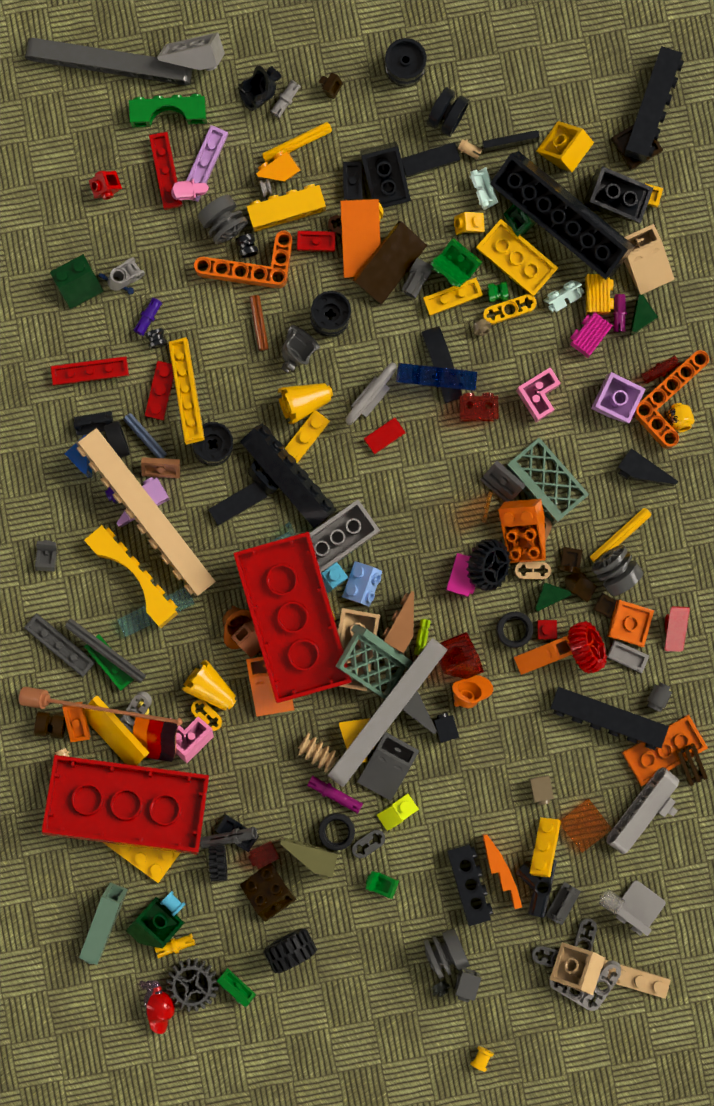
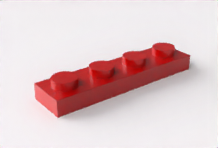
M168 132L149 135L163 208L168 210L182 207V200L174 199L171 194V190L178 180Z
M127 357L51 366L53 386L129 376Z

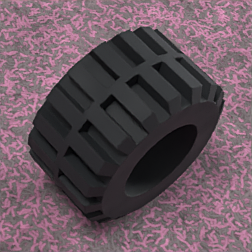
M303 928L274 941L265 948L263 953L273 972L282 973L312 957L316 953L317 948L307 929Z

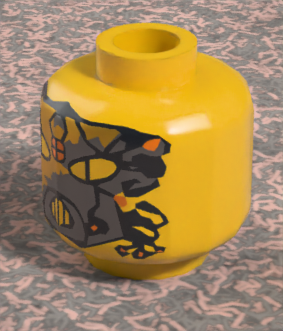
M676 403L667 412L669 423L675 431H688L695 422L691 408L688 405Z

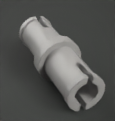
M290 80L284 92L279 94V99L270 112L274 113V116L281 118L287 106L292 104V99L301 86L297 85V82Z

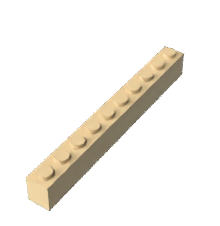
M95 428L76 443L78 445L77 451L82 457L86 456L89 459L91 469L95 473L98 471L103 477L100 480L106 488L110 487L113 490L115 500L119 504L121 502L124 504L126 514L131 519L135 518L138 522L137 528L142 534L146 533L149 536L150 540L148 542L155 550L159 549L162 553L160 557L165 564L168 565L170 563L174 569L172 573L178 580L182 579L186 584L184 585L186 591L190 595L198 596L216 581L99 430Z

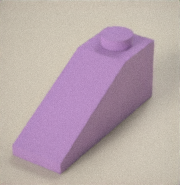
M151 477L143 482L144 485L142 487L157 506L170 500L158 478L153 479ZM124 511L117 521V525L121 528L135 520V518L131 519Z

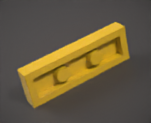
M473 278L461 287L452 286L423 297V301L429 316H433L483 297V293L477 278Z
M314 411L284 448L296 459L297 464L330 423L318 411Z
M540 817L530 874L533 876L549 878L551 876L561 824L559 819Z

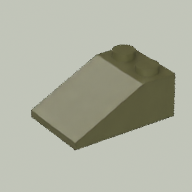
M282 837L280 844L313 873H317L316 877L328 879V876L333 877L338 851Z

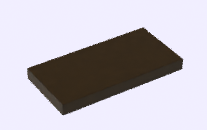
M398 221L353 281L378 304L382 305L414 264L417 257L427 247V244L402 221Z

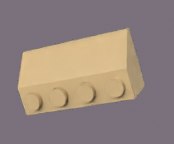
M342 608L338 633L343 651H345L354 635L351 631L354 624L368 629L377 636L380 615ZM360 640L355 645V651L361 649ZM373 650L367 651V659L372 658ZM362 654L356 656V663L362 662ZM351 658L347 659L348 667L352 666ZM372 663L368 664L369 672L371 670ZM363 666L357 668L358 676L364 674ZM352 677L351 683L339 686L367 691L365 686Z

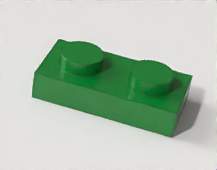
M228 968L217 980L220 986L228 991L245 1008L256 995Z

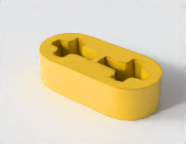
M203 700L193 702L191 711L196 718L200 717L209 725L210 720L207 716L209 715L213 719L217 717L218 726L213 725L211 727L213 731L218 730L222 726V718L207 702ZM197 703L205 705L203 709L207 713L206 715L202 712L196 713L197 707L195 705Z

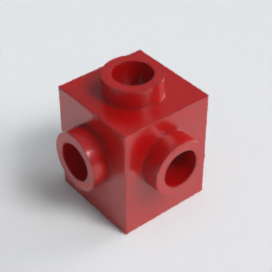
M100 171L95 173V177L89 180L94 199H111L114 197L113 194L122 189L116 171Z

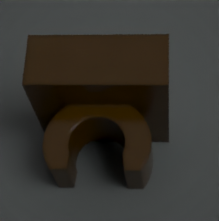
M331 72L328 78L321 76L319 80L326 95L329 98L335 99L343 85L339 76Z

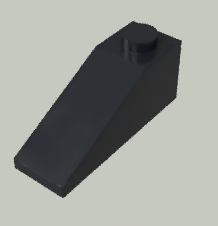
M632 448L626 453L616 468L619 471L618 474L626 480L629 478L635 481L675 486L679 482Z

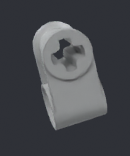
M134 257L111 270L107 281L110 289L114 291L121 290L145 275V272L140 270L135 263ZM113 277H118L121 281H116Z

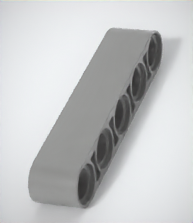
M664 767L658 769L609 833L606 839L607 844L621 854L627 853L677 788L679 779Z

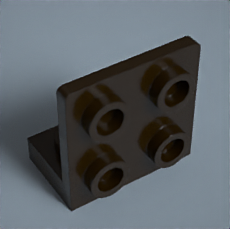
M269 863L240 884L256 913L265 922L297 900L295 895L285 885L272 863Z

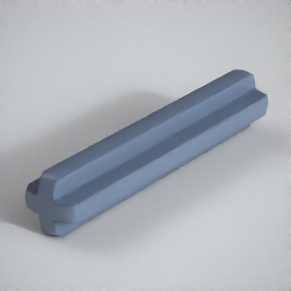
M131 413L126 415L124 421L157 458H165L167 453Z

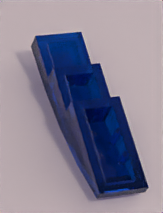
M398 363L396 382L475 391L477 372Z

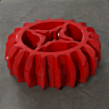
M585 621L570 627L568 631V645L579 668L588 674L595 673L604 668L607 662L606 649L604 648L602 637H600L599 631H596L595 626Z

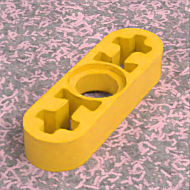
M527 294L490 306L485 309L483 319L494 325L530 313L536 307V299L534 296ZM525 299H527L528 302L532 301L530 308H528L527 306H523L520 308L521 312H518L519 308L516 302H519V305L524 304ZM506 305L514 306V314H506L504 307ZM498 308H501L503 318L500 317V314L496 315L494 320L487 318L489 311H492L494 314L499 312Z

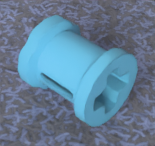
M171 891L160 904L165 905L174 917L185 906V903H181L173 895L174 892Z

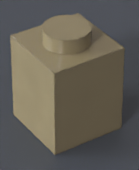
M544 775L529 778L533 802H538L539 805L550 803V799H554L550 776Z

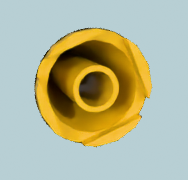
M325 383L287 386L278 389V393L282 395V398H279L280 407L286 419L290 418L289 424L300 421L331 401L333 396L331 387Z
M204 659L200 663L202 667L193 670L183 684L185 687L182 690L222 710L227 708L230 710L236 703V695L213 666Z

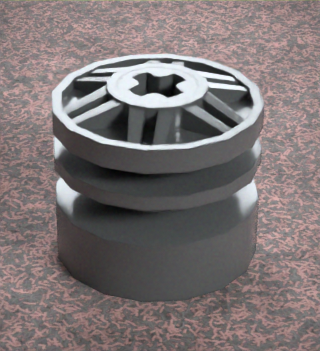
M228 194L209 203L197 216L204 228L212 227L208 234L210 237H213L216 245L234 238L248 224L247 219L242 217L241 211L234 212L237 205Z
M624 545L616 546L605 552L592 566V571L597 575V578L601 581L605 580L603 586L612 596L620 595L632 588L644 574L639 564L634 560L631 561L632 555L627 552V548Z
M454 928L442 932L444 940L442 943L439 942L436 936H433L435 946H431L428 939L424 940L425 954L432 970L438 975L439 979L444 978L441 970L444 967L448 975H451V964H454L458 971L470 966Z

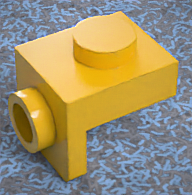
M463 212L454 217L455 234H481L485 232L484 214Z

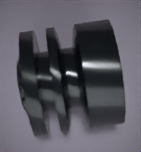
M325 291L319 294L312 303L310 322L314 331L327 338L337 337L342 334L348 327L351 315V306L348 299L336 291ZM329 313L332 314V320L328 319Z
M218 422L203 424L205 440L193 443L195 457L207 466L221 465L229 459L232 453V434L225 425ZM214 442H216L217 449H209L208 443L213 444Z

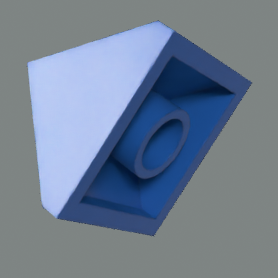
M75 443L64 454L84 475L92 478V469L89 466L90 461L86 456L82 457L76 449L78 445Z

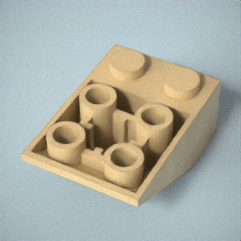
M654 224L624 237L635 246L624 263L639 294H645L675 280L662 240Z

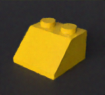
M558 121L536 151L558 168L572 173L594 142L584 129Z

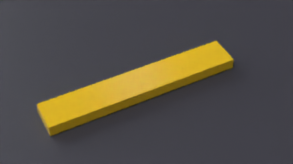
M187 337L170 341L168 344L184 442L188 445L203 441L205 437L189 342Z

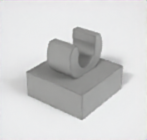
M669 797L658 813L663 817L667 814L674 817L678 811L673 807L676 801Z

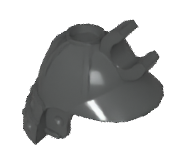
M291 325L288 329L287 339L281 350L285 361L281 369L288 373L289 370L294 371L296 366L307 365L311 354L320 348L317 341L298 326Z

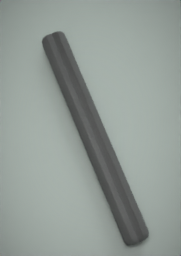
M73 619L67 621L65 628L135 681L141 683L145 679L146 675Z

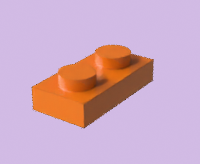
M63 705L62 709L70 742L89 740L91 736L84 708Z

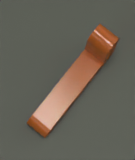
M280 231L276 234L271 267L199 257L194 262L195 271L202 278L277 289L283 288L288 279L293 246L292 236L287 231ZM286 237L289 239V242L286 245H281L279 240ZM284 256L286 261L280 264L276 262V258ZM202 263L208 265L205 271H200L198 267ZM220 266H225L227 268V271L224 274H219L217 272V269ZM244 269L246 273L244 276L239 277L236 275V271ZM257 272H263L265 274V276L262 279H256L254 277ZM280 274L284 278L281 282H275L273 280L274 276Z
M699 350L691 355L648 394L636 408L635 418L663 448L669 449L675 446L679 441V435L657 410L708 364L709 355L705 351ZM695 356H700L703 359L702 365L695 362ZM681 369H687L689 377H683ZM668 381L675 384V390L668 389ZM653 394L661 396L662 400L660 403L653 400ZM639 407H645L648 411L647 415H641ZM655 420L660 423L661 427L659 430L652 427V421ZM668 434L673 437L672 444L665 441V435Z

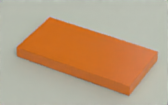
M379 199L340 200L344 278L356 277L380 246Z
M689 715L668 725L669 728L662 748L657 747L655 751L645 747L646 743L639 742L621 752L640 786L647 784L658 769L664 767L669 771L680 765L676 753L677 750L692 743L695 744L698 754L708 749ZM690 749L689 752L691 754V757H694L692 750ZM684 752L682 753V755L684 757V760L687 761L688 759Z

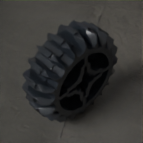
M495 539L481 540V542H476V547H472V554H468L470 559L467 561L468 567L466 570L469 571L467 577L470 578V583L478 589L484 591L496 590L497 587H501L502 582H506L505 576L509 575L508 569L511 568L509 566L511 559L508 557L510 553L502 542Z

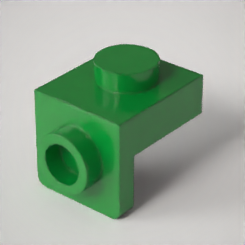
M372 871L367 877L365 889L393 899L399 880L383 873Z

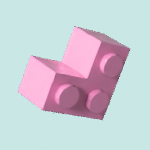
M551 367L522 384L516 390L536 423L555 410L546 394L559 387L561 383Z
M197 717L185 730L178 726L176 754L184 762L188 763L214 737L212 728L200 717Z

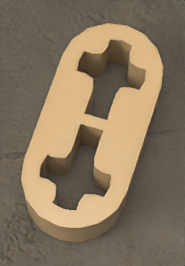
M520 562L515 566L514 573L519 579L543 580L550 576L551 567L545 562ZM525 565V569H531V572H526L524 576H521V572H518V569ZM541 566H544V569H547V573L541 576L539 572H534V569H540Z

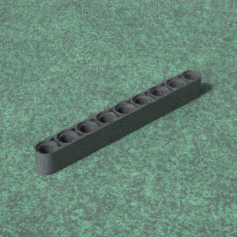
M28 38L25 54L27 60L185 86L191 84L193 72L192 68L158 61L157 57L38 38Z

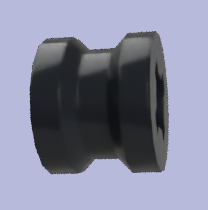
M163 328L145 333L146 338L150 342L149 349L160 348L168 344L167 340L163 337Z

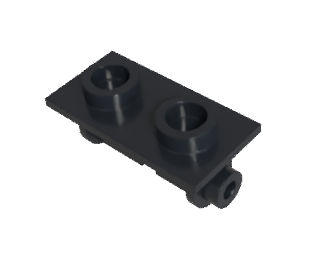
M112 411L74 417V428L76 429L77 436L89 434L95 428L99 432H104L105 425L114 423Z

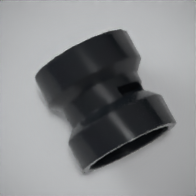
M245 234L236 238L237 245L240 246L239 253L241 258H249L259 253L257 246L254 244V234Z

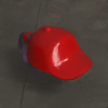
M140 980L141 988L147 990L144 997V1005L150 1029L154 1033L163 1034L167 1030L168 1020L175 1013L174 1003L169 995L162 991L158 981Z

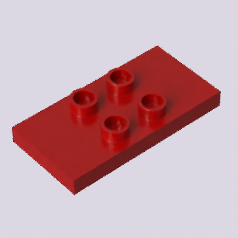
M307 531L234 552V558L276 703L351 683V677L335 667L344 651L310 532ZM346 661V663L344 664V667H345V668L348 667L347 661Z
M54 755L42 834L198 855L209 775Z

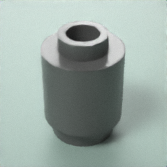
M661 682L659 685L655 684L647 701L649 702L647 706L659 712L663 708L665 709L672 694L669 691L670 687Z

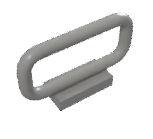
M390 363L378 378L375 376L351 405L353 408L345 419L347 425H352L360 415L367 418L387 394L390 387L386 383L397 369L396 363Z

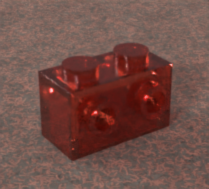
M463 393V396L459 397V422L498 421V396H494V393H482V396H475V393ZM466 405H470L472 408L468 409Z

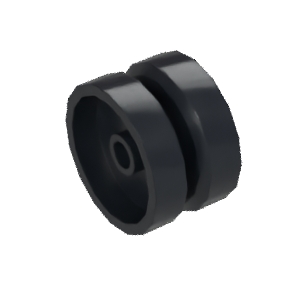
M402 38L393 42L387 49L385 56V72L390 81L403 87L418 83L425 74L427 60L425 49L414 39Z
M445 87L431 110L427 125L436 129L443 122L441 133L451 137L459 125L470 99L461 95L453 103L455 91Z

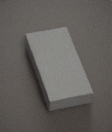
M614 640L607 658L642 673L649 655Z

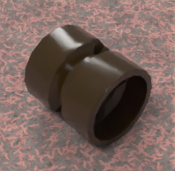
M38 711L34 735L40 737L50 735L51 738L63 739L66 727L64 714L55 713L51 716L50 712Z

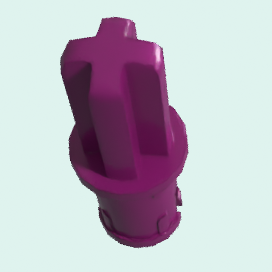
M616 294L614 296V312L612 313L614 315L613 332H619V324L620 331L626 332L625 317L627 312L625 294Z

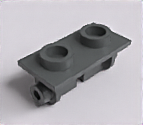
M563 882L545 916L563 925L581 891Z

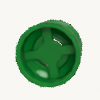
M500 282L497 285L494 283L487 284L489 302H495L499 299L502 301L508 300L507 282Z

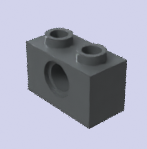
M467 968L459 971L454 986V992L459 1000L469 1002V1000L475 1001L482 979L479 972Z

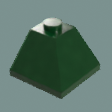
M155 897L127 928L126 932L139 944L163 948L185 922L177 915L173 917L172 912L165 905H161V900Z

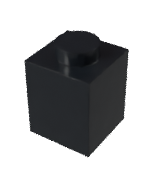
M448 712L437 715L434 724L440 743L460 738L453 715L448 716Z

